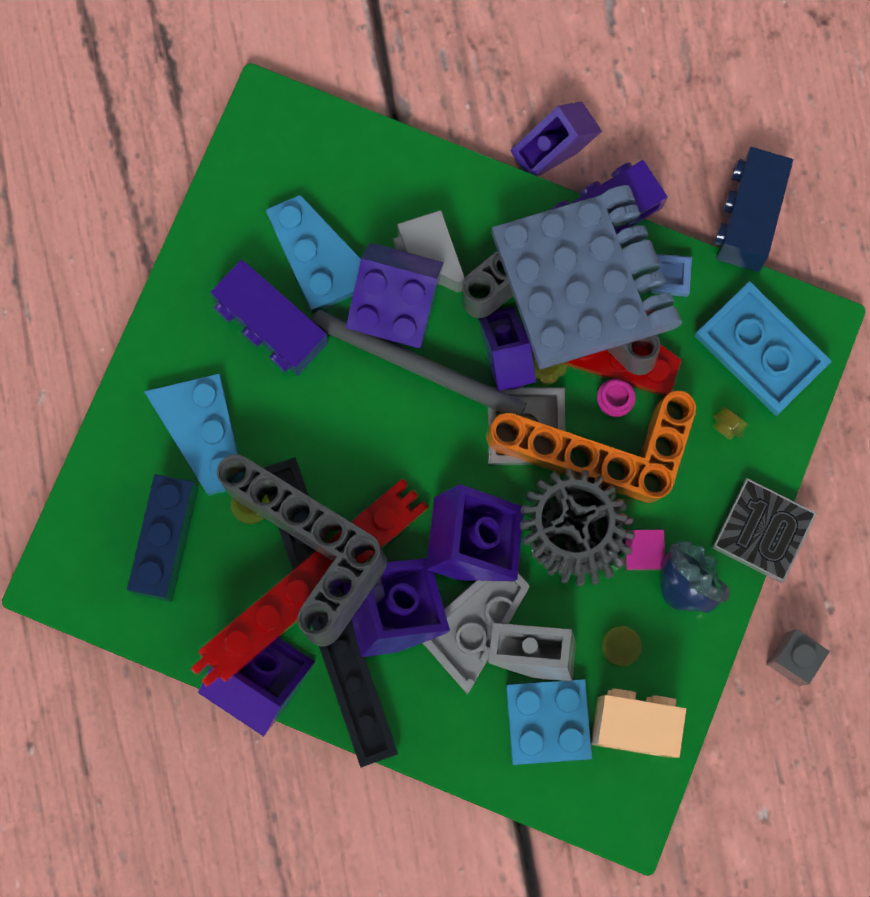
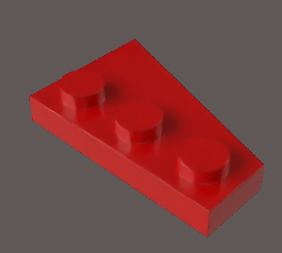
M660 345L656 366L651 372L644 375H636L629 372L607 350L561 364L604 378L620 379L628 382L632 387L665 397L672 392L681 359ZM642 347L632 349L639 356L650 354L647 349Z

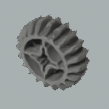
M566 469L565 481L561 480L557 472H552L550 474L552 486L540 479L536 486L541 494L529 491L526 496L527 500L534 506L523 505L521 508V514L532 518L520 523V530L533 531V533L524 537V545L538 544V547L533 550L531 556L536 559L544 552L548 556L543 564V567L546 569L552 566L554 560L560 562L558 567V574L560 575L565 574L568 564H572L575 576L582 574V563H585L590 573L596 572L598 566L595 558L602 564L607 565L611 558L606 550L618 553L621 546L614 539H624L627 531L623 528L615 526L626 523L628 520L626 514L615 513L616 510H619L624 505L623 500L616 499L610 501L609 498L616 491L614 486H609L605 491L601 490L599 487L604 478L597 476L592 484L587 481L589 477L588 470H583L579 480H576L573 469ZM568 493L583 494L591 498L597 506H580L575 502L573 496H569ZM556 497L559 503L557 507L560 516L557 520L552 521L550 525L543 527L541 519L543 507L548 501ZM567 512L574 519L586 518L578 527L580 532L573 525L562 526L569 517L566 514ZM603 517L605 524L603 538L597 546L591 548L588 542L590 539L588 526ZM549 538H567L572 542L575 549L578 548L579 552L562 550L554 545Z
M615 492L609 498L610 501H613L617 495ZM568 493L569 496H573L577 504L597 506L591 498L583 494ZM556 497L552 498L555 502L554 504L548 501L543 507V510L547 512L546 514L542 513L543 527L550 525L552 519L557 520L560 516L557 507L559 503ZM624 503L615 513H622L627 508V505ZM568 513L569 517L562 526L573 525L578 529L581 522H584L586 518L574 519ZM627 516L628 520L626 523L615 526L620 528L627 527L633 523V518ZM601 518L597 519L588 528L590 530L589 536H591V540H588L591 548L597 546L602 540L597 530ZM627 531L624 539H614L621 546L619 554L630 555L632 553V548L622 543V541L633 540L635 538L634 532ZM566 539V544L562 550L576 552L578 548H570L572 542ZM531 544V550H534L536 547H538V544ZM606 550L610 555L611 561L607 565L597 561L598 569L594 573H590L586 565L582 564V574L575 578L576 586H583L585 574H588L592 585H597L600 582L598 571H601L604 577L610 579L614 574L609 564L621 569L625 562L617 555L618 553ZM545 553L537 558L539 565L544 564L548 556ZM554 560L547 574L550 576L554 575L560 562ZM568 564L565 574L561 576V582L564 584L570 579L571 573L574 574L572 564Z

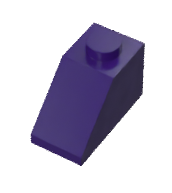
M582 101L558 105L510 151L523 171L539 177L578 154L602 130Z
M514 306L495 310L487 317L478 318L490 370L498 391L518 389L526 384L535 383L536 378L531 345Z

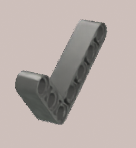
M498 250L469 273L463 281V308L472 317L484 318L489 316L513 296L507 276L499 272L504 267ZM475 291H483L488 296L478 299L471 296V294ZM654 335L607 349V351L632 374L644 375L651 372L656 366L661 344L659 337ZM642 347L647 349L650 354L639 356L632 349Z
M238 454L225 457L218 465L217 477L233 499L333 561L300 608L297 622L302 632L313 644L328 646L334 643L387 566V558L378 540L246 457ZM246 472V476L241 482L231 483L236 474ZM278 492L273 501L262 503L267 493ZM299 512H310L305 521L300 523L293 522ZM342 531L341 537L333 543L325 542L326 536L330 532ZM366 550L375 552L374 557L369 562L361 564L357 562L358 556ZM343 583L352 584L347 595L342 597L334 596V592L339 585ZM320 616L328 617V622L323 629L319 631L311 630L312 622Z

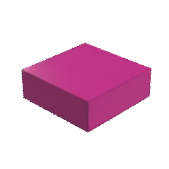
M625 530L635 533L633 540L624 541V544L632 548L630 555H624L625 570H662L661 563L665 558L664 530Z

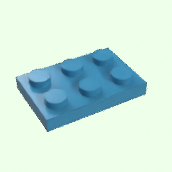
M750 281L695 334V337L775 416L832 362Z

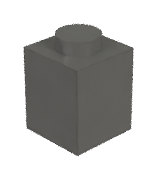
M795 629L785 634L766 665L798 686L808 685L830 651L798 629Z

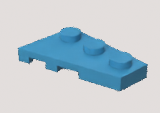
M299 195L266 209L267 216L311 313L313 314L318 310L352 297L361 259L303 197Z
M220 374L144 391L208 496L226 492L218 480L217 468L225 457L239 455ZM243 472L236 474L231 483L241 482L244 479Z

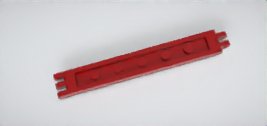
M401 479L351 521V523L377 539L381 548L385 547L429 508L424 501L418 504L414 510L409 507L419 496L414 490L403 499L398 495L409 485L404 479ZM342 531L338 532L326 543L337 541L341 537ZM372 550L362 552L358 556L357 562L360 564L366 563L374 556L375 552ZM318 551L313 553L198 651L202 658L192 666L191 670L197 675L208 665L213 669L202 680L206 687L210 686L219 677L224 683L231 679L297 622L300 608L333 561Z

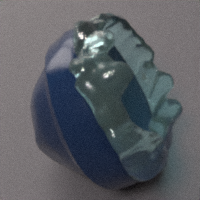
M680 540L673 544L663 559L660 576L661 594L664 601L673 609L710 613L721 602H726L729 599L730 590L728 585L720 580L718 573L714 569L715 558L704 556L705 549L702 546L694 547L689 541Z

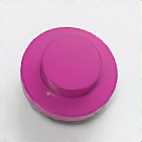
M610 379L604 382L598 390V406L608 416H624L631 411L635 404L634 389L626 381Z

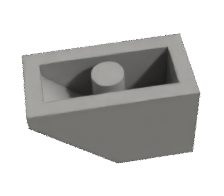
M441 210L397 224L398 237L393 238L395 249L444 262L439 284L457 293L461 292L465 277Z
M493 623L488 662L489 664L532 678L572 681L576 652V641L572 629Z

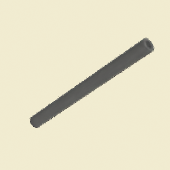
M318 310L313 319V322L325 333L503 414L512 413L522 416L527 403L391 341L346 329V321L327 312Z

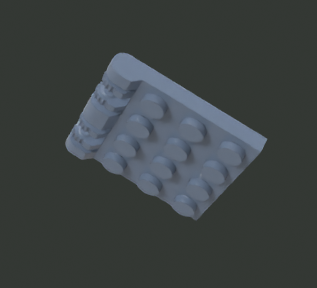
M628 185L609 189L600 196L492 227V236L539 370L664 333L682 324L677 307L672 306L674 300L671 294L664 293L652 296L644 302L641 301L639 294L659 288L665 284L666 279L663 272L657 271L660 268V263L652 242L645 240L648 236L645 226L630 227L616 235L614 227L629 223L640 215L638 206L634 204L635 198L632 190Z

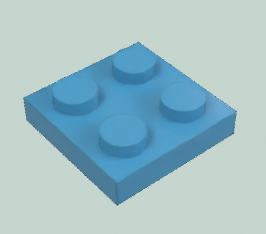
M585 679L506 685L512 765L592 759Z

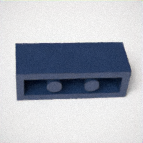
M751 146L744 160L737 159L731 180L737 181L735 191L729 190L723 207V212L729 213L726 224L720 223L714 240V244L720 246L716 260L756 272L761 271L769 257L794 159Z
M154 474L127 590L131 593L169 602L173 601L198 493V488L193 482Z

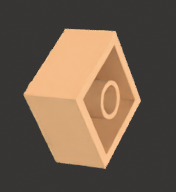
M620 689L608 690L607 695L597 697L590 740L591 745L667 758H680L686 708L675 707L676 699L652 695V697H647L646 702L635 700L636 692Z

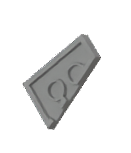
M519 573L518 580L513 582L476 581L444 609L450 631L447 634L422 643L467 695L488 660L493 623L509 624L530 587Z

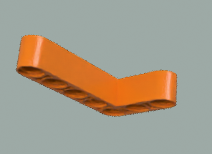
M684 391L671 392L659 401L654 408L640 456L512 413H504L496 417L487 430L486 438L489 446L498 453L565 475L566 469L571 468L574 472V478L579 480L583 470H588V482L593 484L597 476H602L604 479L601 485H603L604 489L614 486L616 489L615 493L651 503L666 496L673 487L694 420L696 405L693 398ZM668 403L679 405L682 410L681 420L670 417L667 412ZM504 424L512 427L515 432V440L512 442L500 440L496 433L497 426ZM534 438H546L551 444V453L548 455L538 453L534 449ZM657 438H662L669 442L671 445L670 456H663L657 451L655 446ZM578 449L587 455L588 464L586 467H577L572 463L570 458L572 450ZM609 462H617L623 467L624 477L622 480H615L610 477L607 471ZM646 474H652L658 478L660 482L658 493L651 492L645 487L644 477Z

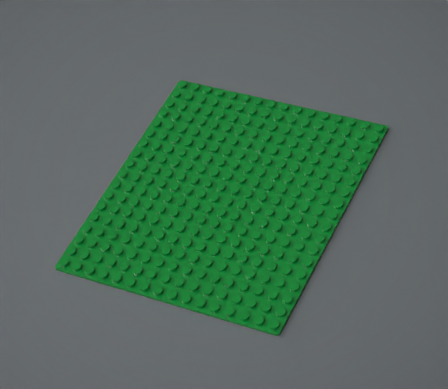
M252 63L245 65L2 598L3 607L200 689L203 683L202 680L206 677L210 666L208 665L197 675L191 670L192 666L202 658L198 651L293 571L278 526L233 499L227 491L208 496L144 392L216 374L221 376L239 455L246 457L262 468L296 457L309 497L349 522L353 521L401 479H404L409 484L398 495L403 499L414 490L419 496L409 507L414 510L418 504L424 501L429 508L382 548L387 562L427 558L434 497L459 484L521 506H534L526 498L528 492L533 491L541 494L536 486L540 479L552 486L550 474L554 471L536 465H488V442L486 438L488 430L487 406L327 334L328 344L298 376L290 369L284 373L269 359L272 353L262 344L258 348L253 346L241 334L244 328L234 319L228 323L213 309L216 303L210 292L242 259L313 321L317 312L311 313L266 213V209L299 195L303 197L360 259L370 242L395 249L393 238L398 237L397 224L441 210L462 272L466 278L469 273L497 251L492 236V227L549 211L556 204L564 200L571 203L581 197L580 193ZM644 219L632 227L639 225L646 227L648 236L645 240L652 242L656 254L692 257L690 294L688 297L672 295L674 300L672 306L677 307L682 324L673 330L657 334L663 347L681 359L672 392L684 391L689 394L695 402L696 412L671 491L663 498L651 503L642 502L616 493L617 495L614 500L622 499L627 505V508L622 513L633 518V523L623 527L624 530H664L665 557L670 550L676 549L698 560L701 567L715 578L721 591V603L710 613L673 609L664 601L661 594L660 576L662 570H625V565L619 569L609 564L614 574L610 579H607L601 571H598L600 582L597 585H592L588 574H585L583 586H576V576L572 573L568 582L564 584L561 582L562 575L558 574V569L554 575L550 576L547 574L548 569L544 568L543 564L539 565L537 558L534 559L531 556L533 550H531L530 545H524L523 539L529 535V531L522 530L518 573L530 587L509 624L572 629L576 641L572 680L585 679L590 740L597 697L607 695L608 690L620 689L636 692L635 700L645 702L647 697H652V695L676 699L675 707L686 708L680 758H667L591 745L592 759L512 765L506 685L562 680L532 678L489 664L487 660L467 695L422 643L398 653L368 656L365 659L398 755L375 763L633 871L650 876L654 874L766 579V575L714 550L712 546L745 479L748 478L795 502L866 310L859 303L763 266L760 272L716 260L719 248ZM504 268L499 271L506 275ZM749 281L832 361L777 416L695 337V334ZM439 284L428 330L421 348L394 341L391 342L490 387H497L490 370L478 318L470 316L464 310L462 291L457 293ZM475 291L471 296L480 299L488 296V294L483 291ZM650 291L639 295L641 301L644 302L648 298L660 294H650ZM512 296L497 310L514 306L525 330L514 296ZM352 297L324 308L322 311L347 322ZM531 347L536 382L526 384L521 388H565L566 432L640 456L654 408L664 397L632 387L636 399L631 411L621 417L608 416L598 406L597 393L601 385L610 379L561 363L539 370ZM668 403L667 412L670 417L681 420L682 410L679 405ZM657 438L655 444L657 451L663 456H670L671 445L665 439ZM578 449L571 451L570 458L572 463L577 467H586L588 464L587 455ZM617 462L608 463L607 471L610 477L615 480H622L624 477L623 467ZM558 473L561 480L565 481V475ZM154 474L190 481L198 488L172 602L135 595L127 590ZM646 474L644 477L645 487L651 492L658 493L660 490L658 478L652 474ZM267 494L264 496L262 503H269ZM578 504V505L583 506V507H589V506H590V505H586V504ZM523 516V521H524V520H528V519H532V518ZM603 517L597 526L598 533L602 538L605 530ZM340 531L330 532L326 536L325 542H328ZM567 538L552 539V542L562 549L566 544ZM618 553L617 555L625 562V556ZM683 566L681 574L690 581V588L695 589L697 593L706 591V580L702 572L694 566ZM434 572L444 609L476 582L457 580ZM341 584L340 587H341L343 596H345V593H344V590H343V586H342V584ZM296 622L279 638L314 660L315 663L276 722L356 754L320 648L306 637L300 629L298 622Z

